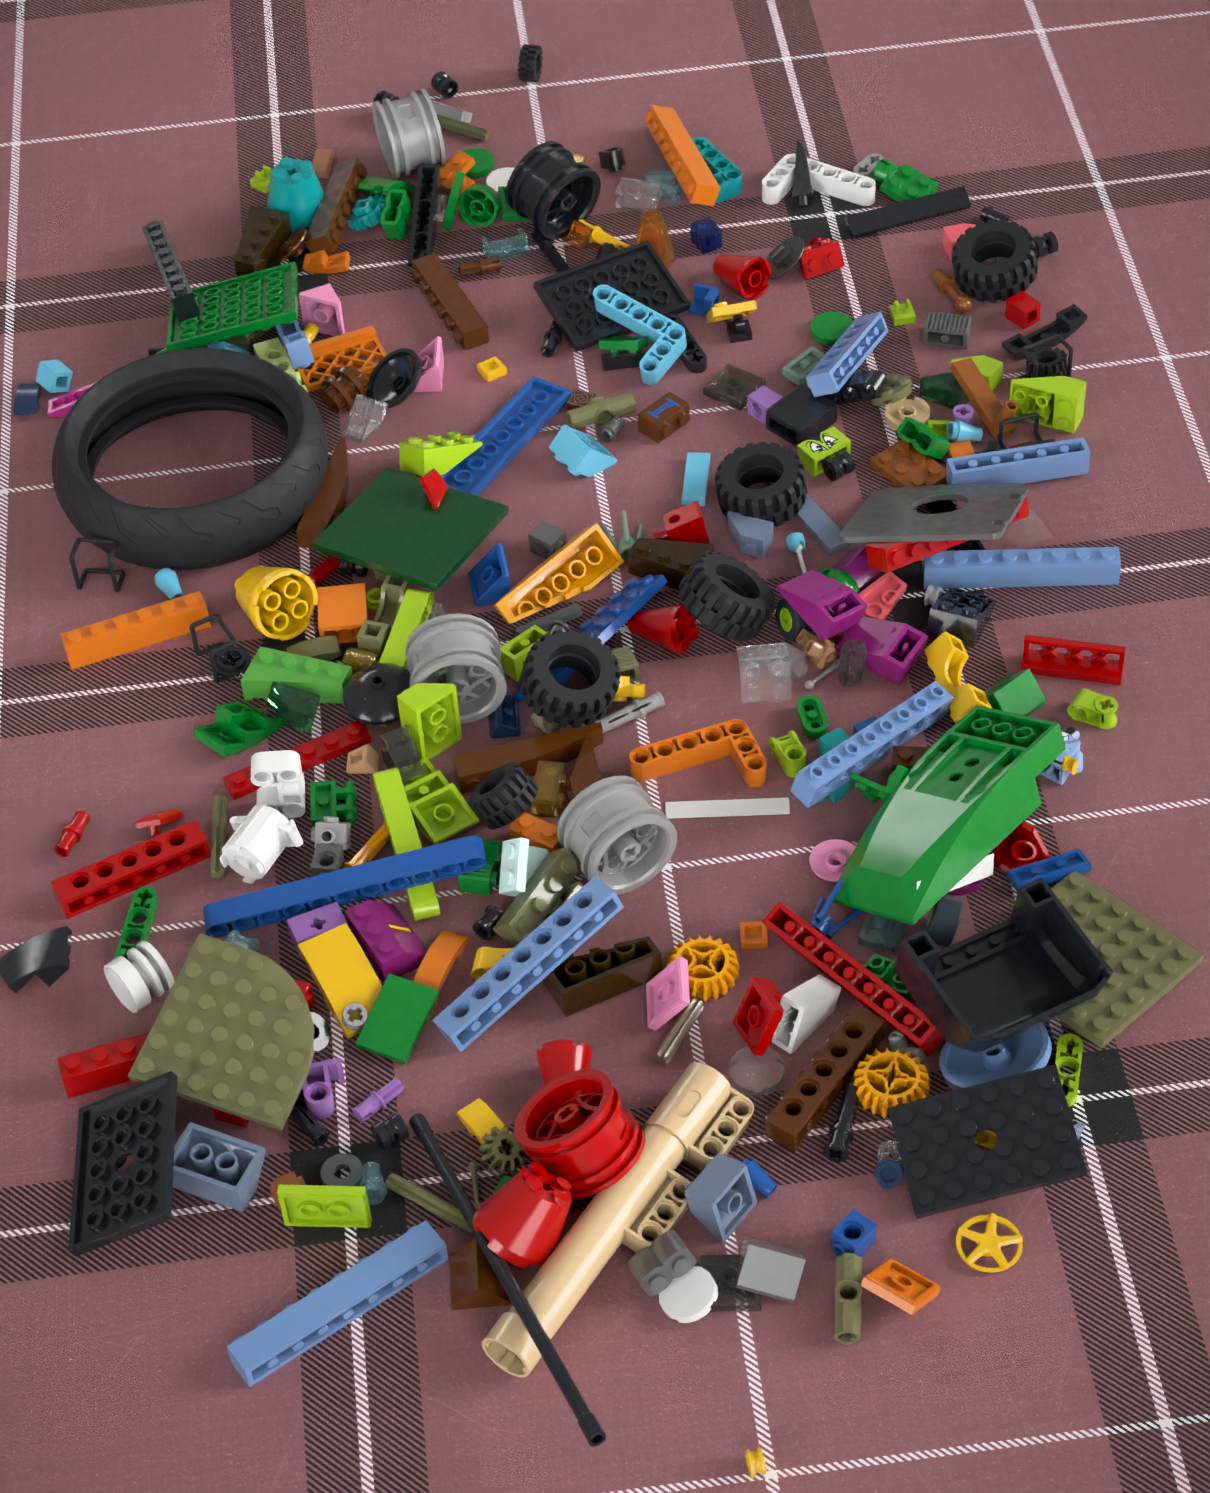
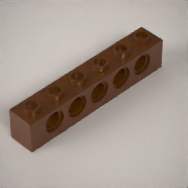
M858 1005L851 1014L847 1013L843 1017L839 1029L836 1032L830 1033L823 1049L814 1053L807 1069L799 1072L791 1089H786L783 1092L775 1109L771 1108L764 1118L766 1137L795 1152L844 1090L845 1084L854 1077L859 1061H864L866 1054L871 1055L884 1039L886 1020Z

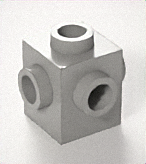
M323 816V821L315 822V826L311 829V841L315 842L314 848H316L317 844L343 846V850L349 849L351 847V822H340L339 817Z

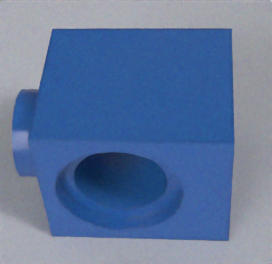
M853 1209L831 1232V1248L838 1256L844 1253H855L858 1257H862L876 1242L877 1224Z

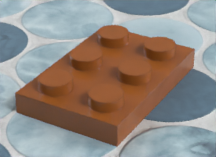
M902 439L869 459V466L898 487L943 485L947 483L945 467L931 457L918 452L911 443Z

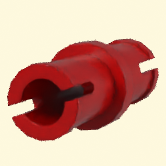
M83 810L76 811L69 825L64 826L62 836L53 848L58 856L68 857L75 843L81 840L83 836L82 831L91 819L87 812Z

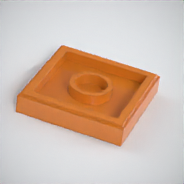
M892 1258L864 1276L861 1286L911 1315L937 1297L941 1286Z

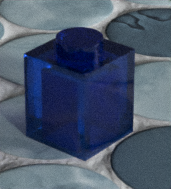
M710 217L690 223L691 241L703 254L722 247V230Z

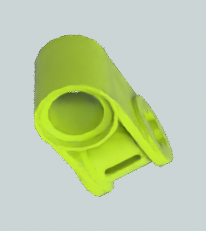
M1082 688L1077 691L1067 707V714L1075 721L1084 722L1103 730H1109L1117 725L1115 712L1117 711L1118 703L1111 696H1105Z
M791 730L787 735L778 738L770 737L768 739L769 749L774 759L778 761L788 777L795 778L797 772L807 766L806 749L799 741L796 732Z

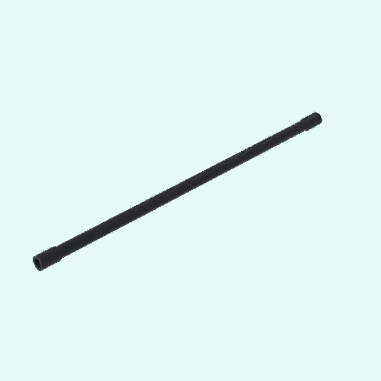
M420 1113L413 1115L409 1120L412 1130L424 1146L573 1411L586 1440L593 1447L602 1444L606 1439L605 1432L595 1415L591 1413L507 1263L487 1247L490 1241L483 1233L475 1231L472 1220L476 1209L434 1137L433 1130L425 1116Z

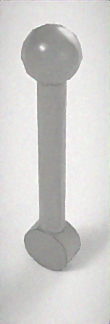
M835 659L832 666L814 679L807 680L805 688L813 689L815 683L834 669H841L843 661Z

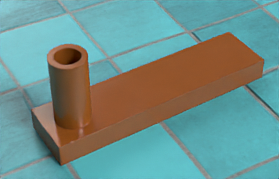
M971 357L952 362L950 370L993 438H999L1000 422L1014 416L1018 409L1017 403L1013 400H1007L1002 407ZM1013 423L1004 425L1003 437L1014 433L1016 427Z

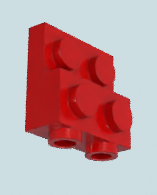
M752 977L732 1023L752 1053L756 1056H764L772 1041L774 1032L783 1017L784 1009L780 1005L782 994L771 979Z

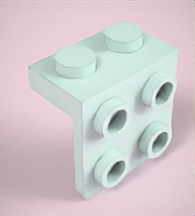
M520 837L503 841L499 894L516 897L519 893L525 892L527 881L547 856L548 850L529 846V839Z

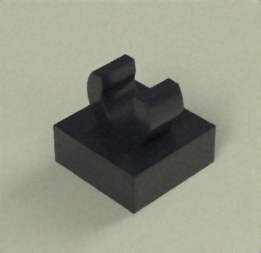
M742 314L733 315V322H726V330L731 343L752 340V330L748 319L743 320Z

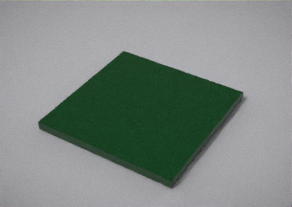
M386 467L312 543L313 550L438 591L509 513V506L448 487L440 506L434 510L419 480L420 477Z

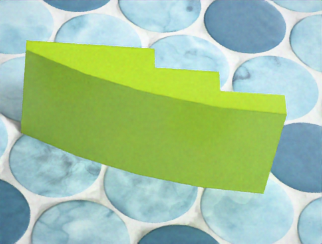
M427 757L399 770L415 826L434 845L479 823L478 817L453 782L449 784L440 769L436 771Z

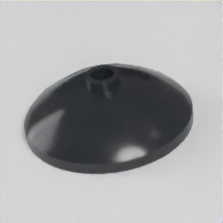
M409 348L397 349L386 355L376 365L368 380L367 397L370 403L377 408L388 409L404 402L414 392L420 381L422 373L420 356Z
M391 663L372 664L358 670L349 678L343 690V701L346 710L354 719L369 725H385L400 720L397 695L410 688L411 675L409 671Z

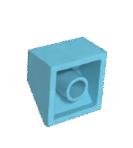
M565 425L562 426L548 447L555 453L554 458L568 466L567 470L575 476L581 474L591 477L616 464L618 461L593 436Z

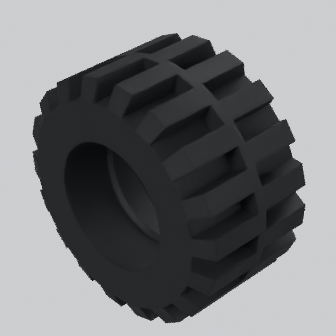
M510 762L489 773L476 786L469 798L468 805L489 829L501 828L513 822L528 809L538 793V786L519 763Z

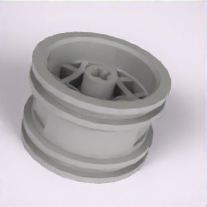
M424 88L419 89L417 94L414 91L408 92L407 97L395 101H390L386 98L382 100V104L379 101L372 102V115L377 139L384 161L393 179L400 178V173L404 177L409 176L410 171L418 169L419 164H439L440 167L446 164L445 146L440 124L432 101Z
M461 613L446 614L425 621L411 633L405 648L407 668L411 675L410 687L416 683L454 684L456 686L461 724L472 723L485 718L501 705L506 695L507 685L504 669L500 663V642L497 632L492 625L473 615Z
M612 776L591 784L569 803L559 820L557 839L562 848L566 847L581 862V870L588 881L597 876L613 889L616 895H621L643 886L665 867L675 850L677 831L661 810L652 807V800L649 794L639 782L628 776Z

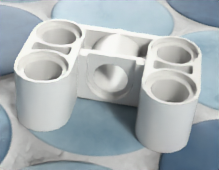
M292 750L255 753L251 757V782L256 786H261L257 790L256 806H269L279 811L286 818L303 816L305 813L304 772H302L300 755Z

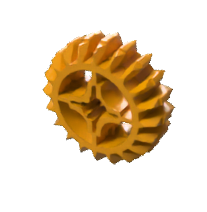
M699 934L695 940L688 936L687 943L679 941L677 948H672L666 960V966L670 965L678 957L688 960L689 996L697 999L702 998L705 1003L710 997L717 1000L718 994L726 996L728 989H733L738 979L739 962L735 951L731 950L729 943L723 944L721 938L713 941L711 935L707 939H702ZM722 966V970L718 973L717 968Z
M886 1048L884 1053L875 1050L874 1056L866 1054L864 1061H859L857 1070L854 1072V1086H857L856 1094L859 1102H862L864 1110L871 1108L873 1116L880 1112L885 1119L887 1114H889L888 1107L923 1099L929 1094L930 1078L925 1065L920 1064L919 1057L911 1058L910 1051L901 1054L899 1048L895 1052H890Z

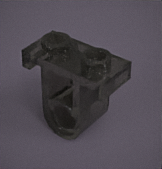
M407 725L381 734L386 743L385 746L380 748L383 761L388 769L398 767L402 782L425 773Z

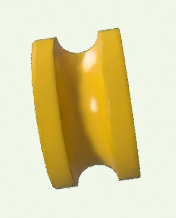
M756 1447V1450L753 1452L746 1449L744 1453L750 1477L754 1478L756 1473L766 1475L767 1470L761 1447Z

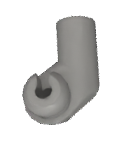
M893 1031L888 1035V1045L892 1052L899 1048L901 1054L910 1051L911 1058L919 1057L920 1061L923 1060L924 1052L922 1049L910 1047L900 1031Z

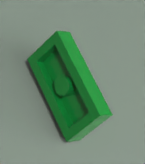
M613 336L599 340V350H608V353H618L622 350H627L628 353L641 352V348L649 345L648 336Z

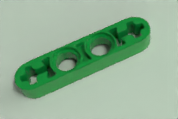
M146 886L135 891L114 959L118 956L128 959L127 951L130 948L136 949V944L141 941H148L159 905L157 892L154 888ZM146 900L145 907H143L142 901ZM143 916L147 918L143 923L137 924L133 922L137 917ZM132 937L140 938V941L136 944L126 943Z

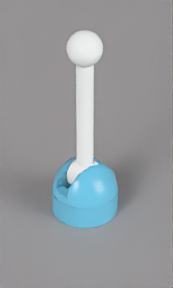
M795 532L786 537V544L789 551L797 553L802 574H804L807 570L801 552L806 547V541L802 533Z

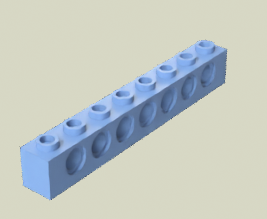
M937 681L933 682L798 771L790 792L807 808L811 807L851 780V773L860 774L893 752V746L903 745L945 717L954 697Z
M597 876L593 877L432 1020L442 1035L460 1052L467 1048L624 908L615 891Z

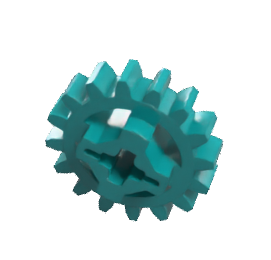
M376 194L373 197L370 195L367 199L362 198V200L356 201L347 222L350 229L358 231L361 228L363 231L368 226L371 228L380 222L381 213L386 207L384 196Z

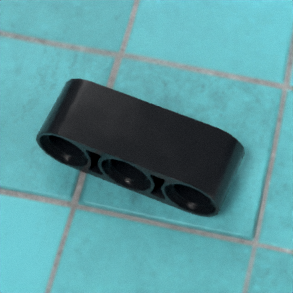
M879 370L855 372L838 392L823 396L832 400L837 405L875 399L886 385L887 379Z

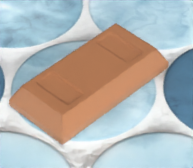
M316 149L312 167L318 179H329L335 157L333 150Z

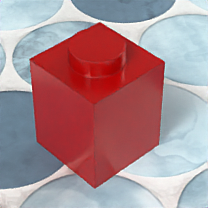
M1021 291L1006 300L1005 318L1024 330L1040 321L1041 303L1024 291Z

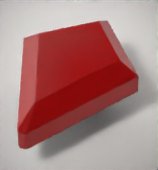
M433 468L419 480L433 509L436 510L441 504L448 485Z
M172 809L144 815L135 823L136 829L148 827L150 836L160 834L158 825L183 818L182 811Z

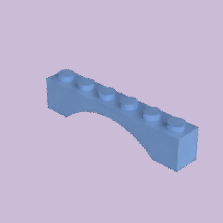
M297 320L288 325L278 324L274 326L293 369H303L308 367L310 363L315 362L304 330L301 331Z

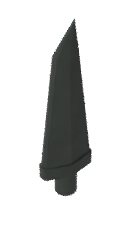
M797 139L792 198L799 199L800 208H806L808 206L807 197L813 196L806 149Z

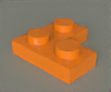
M458 150L440 169L442 189L451 193L457 171L466 174L475 165L474 158ZM464 176L461 193L470 186L476 185L475 181Z

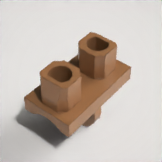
M803 628L796 638L797 643L802 645L806 655L820 669H823L824 663L834 661L838 655V652L835 650L836 645L828 639L822 641L814 631L810 632Z

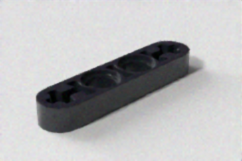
M676 314L663 315L680 324L685 329L686 349L691 348L693 350L683 351L679 356L684 365L692 373L704 372L707 369V356L680 317Z

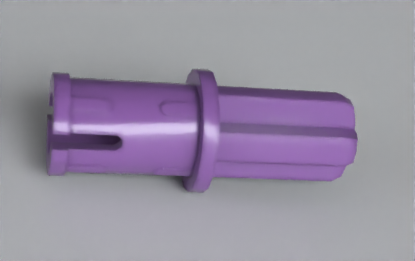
M395 1078L379 1091H371L367 1099L352 1108L354 1116L359 1122L364 1123L379 1110H385L386 1104L404 1091L403 1084L399 1079Z

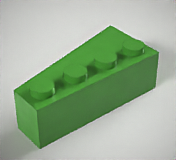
M260 646L240 681L245 701H254V698H265V702H276V699H290V702L300 703L302 700L309 699L313 700V703L344 704L343 690L353 674L351 666Z

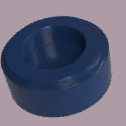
M887 1159L881 1161L876 1166L874 1176L881 1187L891 1189L902 1183L904 1170L899 1162Z

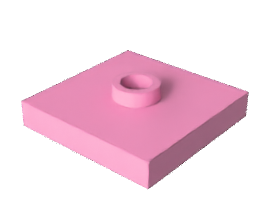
M678 957L646 983L648 1028L656 1031L690 1004L687 959Z

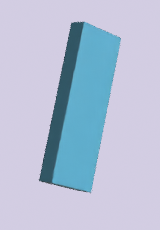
M687 452L682 492L683 506L694 501H698L699 506H705L711 460L710 453Z

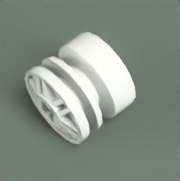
M141 941L136 944V949L130 948L127 951L128 960L123 956H118L104 965L103 969L105 977L115 995L133 1013H137L151 1003L150 993L155 997H161L164 991H170L175 983L165 960L147 941Z

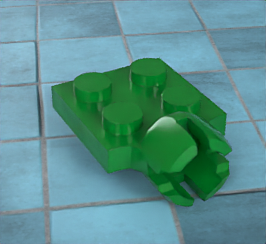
M881 159L873 169L875 176L872 175L871 177L880 185L879 191L899 203L934 194L939 186V183L907 164L899 167L888 159Z

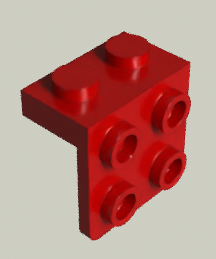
M816 237L808 240L809 244L804 245V251L798 260L803 279H809L845 266L839 241L830 240V238L821 239V237Z

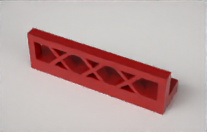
M1025 634L1021 671L1030 669L1033 675L1121 686L1126 647ZM1029 644L1040 645L1043 649H1029ZM1058 647L1065 648L1068 652L1058 653L1055 649ZM1090 651L1093 655L1083 656L1080 652ZM1116 654L1120 656L1119 660L1108 659L1105 655Z

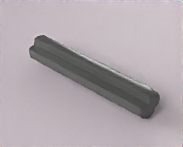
M578 603L571 604L516 627L515 635L517 637L534 625L547 631L554 620H561L566 623L580 617L582 609Z

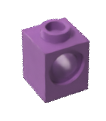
M763 385L747 396L748 414L766 425V411L782 400L783 397Z

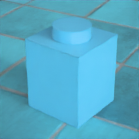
M59 360L40 361L35 381L50 393L69 392L73 371Z

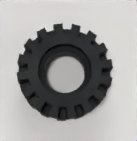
M522 45L518 58L519 80L538 82V79H540L541 68L543 67V51L541 46Z
M1048 346V349L1040 347L1041 350L1036 348L1033 349V352H1029L1038 362L1037 378L1067 375V354L1063 349L1060 350L1058 347L1052 349V346ZM1026 357L1027 377L1033 378L1034 364Z

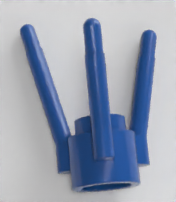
M843 880L837 882L826 902L824 897L820 898L808 922L822 935L830 939L839 929L863 912L856 909L832 927L833 919L826 912L839 892Z

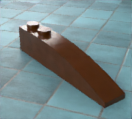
M345 437L340 438L328 462L322 486L315 499L305 510L296 531L299 547L313 549L312 543L344 510L349 486V464Z
M601 722L453 755L455 774L461 794L473 792L476 786L489 773L510 762L519 763L525 772L532 777L577 758L585 738H591L593 748L603 743Z

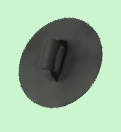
M790 237L779 243L769 253L767 261L771 265L772 276L768 279L779 278L795 266L804 251V240L801 237Z

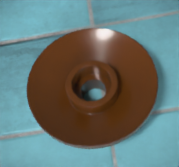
M300 229L284 244L277 254L276 259L278 261H283L292 255L298 257L305 248L302 244L306 238L307 229Z

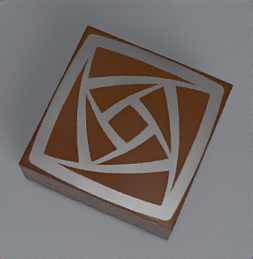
M574 389L566 403L567 410L588 405L590 400L596 397L595 393Z

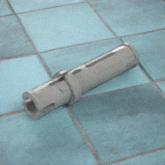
M657 691L655 694L641 700H633L631 705L615 711L600 720H596L594 723L601 722L604 734L638 717L640 719L646 717L647 713L665 706V701L662 694ZM644 705H648V706L643 707V708H641V709H639V710H637V711H635V712H632V711H634V710H636V709H638V708H640V707H642V706H644ZM625 715L624 717H622V718H620V719H618V720H616V721H614V722L609 723L610 721H612V720H614V719H616V718H619V717Z

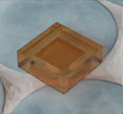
M574 220L567 241L581 249H586L593 229L580 221Z

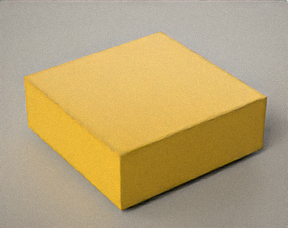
M496 356L476 364L477 371L488 382L507 374L506 366Z

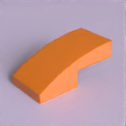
M325 250L305 255L303 270L318 274L345 272L349 270L351 257L348 251L330 256L327 255Z

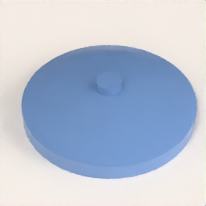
M1041 1024L980 1052H972L955 1047L946 1041L940 1053L939 1066L948 1086L953 1090H958L1045 1067L1052 1051L1051 1040L1044 1024Z

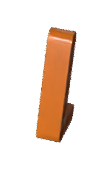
M731 719L637 747L629 754L630 776L636 781L650 780L730 755L745 784L753 788L761 787L766 783L767 762L748 725L741 719Z

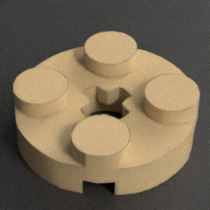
M905 397L895 403H892L890 400L886 405L884 421L895 431L905 417L928 424V420H930V406L919 397H914V400Z

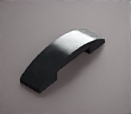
M1072 304L1056 313V320L1025 337L1019 333L1005 340L1001 345L1014 358H1026L1021 351L1022 347L1055 334L1060 335L1065 340L1088 319V315L1075 304ZM1055 339L1042 345L1036 346L1034 348L1028 349L1027 351L1033 352V349L1036 348L1038 350H1041L1040 347H1045V349H1048V346H1052L1053 348L1061 342L1058 339Z

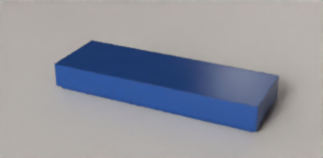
M1077 849L1008 870L1007 879L1018 892L1019 887L1039 878H1043L1047 884L1063 880L1071 872L1077 871L1080 874L1091 871V863L1083 852Z

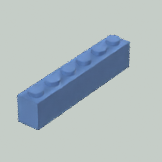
M1081 437L948 458L946 482L947 484H1026L1089 474L1091 452L1085 438Z

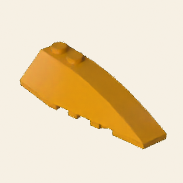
M598 523L584 528L506 593L494 606L509 625L592 589L624 563V560Z

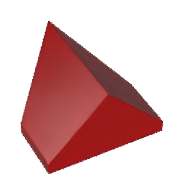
M1023 821L991 852V854L994 853V865L1005 872L1051 857L1036 828L1026 821Z

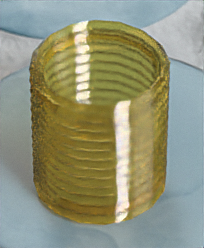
M350 647L344 655L343 664L351 666L352 674L366 666L379 663L381 655Z

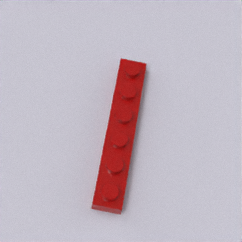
M355 721L289 750L295 751L300 755L302 771H305L371 743L372 740L364 724L360 721ZM251 766L223 777L224 785L234 800L253 793L261 787L251 782Z

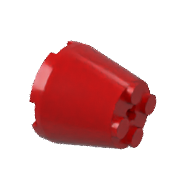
M532 1162L530 1166L524 1167L481 1204L473 1216V1227L475 1231H481L490 1241L487 1247L504 1260L524 1269L528 1264L541 1268L559 1242L572 1203V1196L569 1191L572 1186L566 1179L562 1177L556 1178L547 1172L541 1164Z

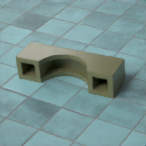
M386 575L381 585L380 603L373 621L364 620L356 636L359 657L380 661L405 592L408 588L414 589L413 583Z

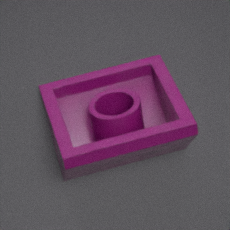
M869 543L851 549L833 567V569L848 572L855 579L860 592L887 573L868 568L866 545Z

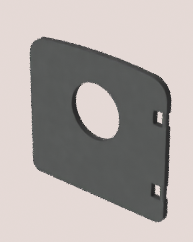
M996 483L923 485L879 489L868 496L839 535L840 541L842 543L998 539L1004 535L1006 527L1010 525L1022 506L1023 500L1027 498L1028 487L1023 484ZM939 500H959L967 503V505L958 510L946 513L923 514L913 511L919 505Z

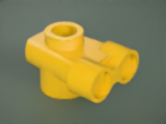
M620 676V684L613 701L624 702L627 701V697H645V684L633 685L630 684V676Z

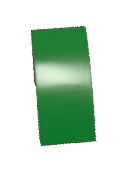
M874 953L865 963L864 967L909 1001L912 996L894 971L896 960Z

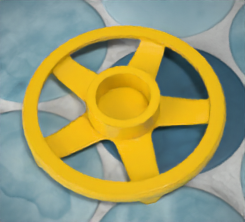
M990 1213L989 1215L975 1216L959 1227L956 1236V1248L962 1260L970 1267L982 1272H1000L1017 1262L1022 1253L1023 1238L1014 1224L1003 1217L997 1216L995 1213ZM987 1221L985 1232L982 1234L968 1229L975 1223ZM997 1222L1009 1228L1014 1235L998 1236L996 1233ZM962 1236L977 1243V1247L967 1257L961 1247ZM1017 1243L1016 1254L1007 1263L1001 1247ZM981 1256L993 1257L999 1267L986 1268L978 1266L974 1262Z

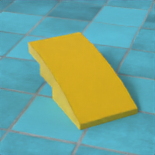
M344 923L298 944V950L308 965L313 980L322 992L324 1002L348 1039L359 1034L362 1028L350 1030L344 1026L342 1022L344 1008L351 1003H359L366 1008L368 1018L383 986L347 923ZM356 1011L354 1014L348 1013L351 1022L355 1019L361 1020L359 1012Z

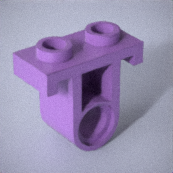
M341 1058L311 1063L310 1071L303 1085V1094L307 1110L317 1120L326 1119L334 1112L335 1104L331 1081L339 1080L340 1084L345 1083Z

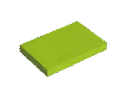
M278 1185L277 1195L285 1226L371 1228L372 1217L366 1187Z

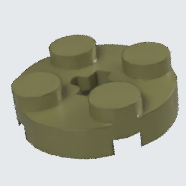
M897 373L886 375V385L875 399L870 400L871 404L874 406H884V401L891 400L892 403L904 399L911 394V387L914 388L911 378L908 375L898 376Z

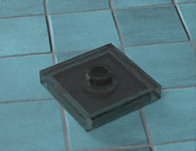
M727 364L703 388V395L741 411L748 404L747 396L761 386H766V379Z
M740 1254L701 1255V1267L710 1272L718 1287V1297L716 1302L714 1301L710 1306V1312L761 1311L760 1294L736 1288Z

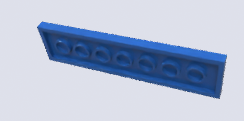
M533 376L473 438L482 441V446L447 473L440 476L447 483L448 487L478 496L563 407L571 396V390Z
M650 574L643 578L637 579V577L629 579L625 582V587L621 591L614 593L606 605L601 606L595 611L596 615L592 619L580 625L578 632H588L589 636L593 638L595 636L602 640L601 643L604 644L667 583V580L663 574L656 576ZM558 667L550 670V674L559 684H562L576 670L568 667ZM521 682L518 685L519 688L513 693L518 702L525 701L526 698L521 692Z

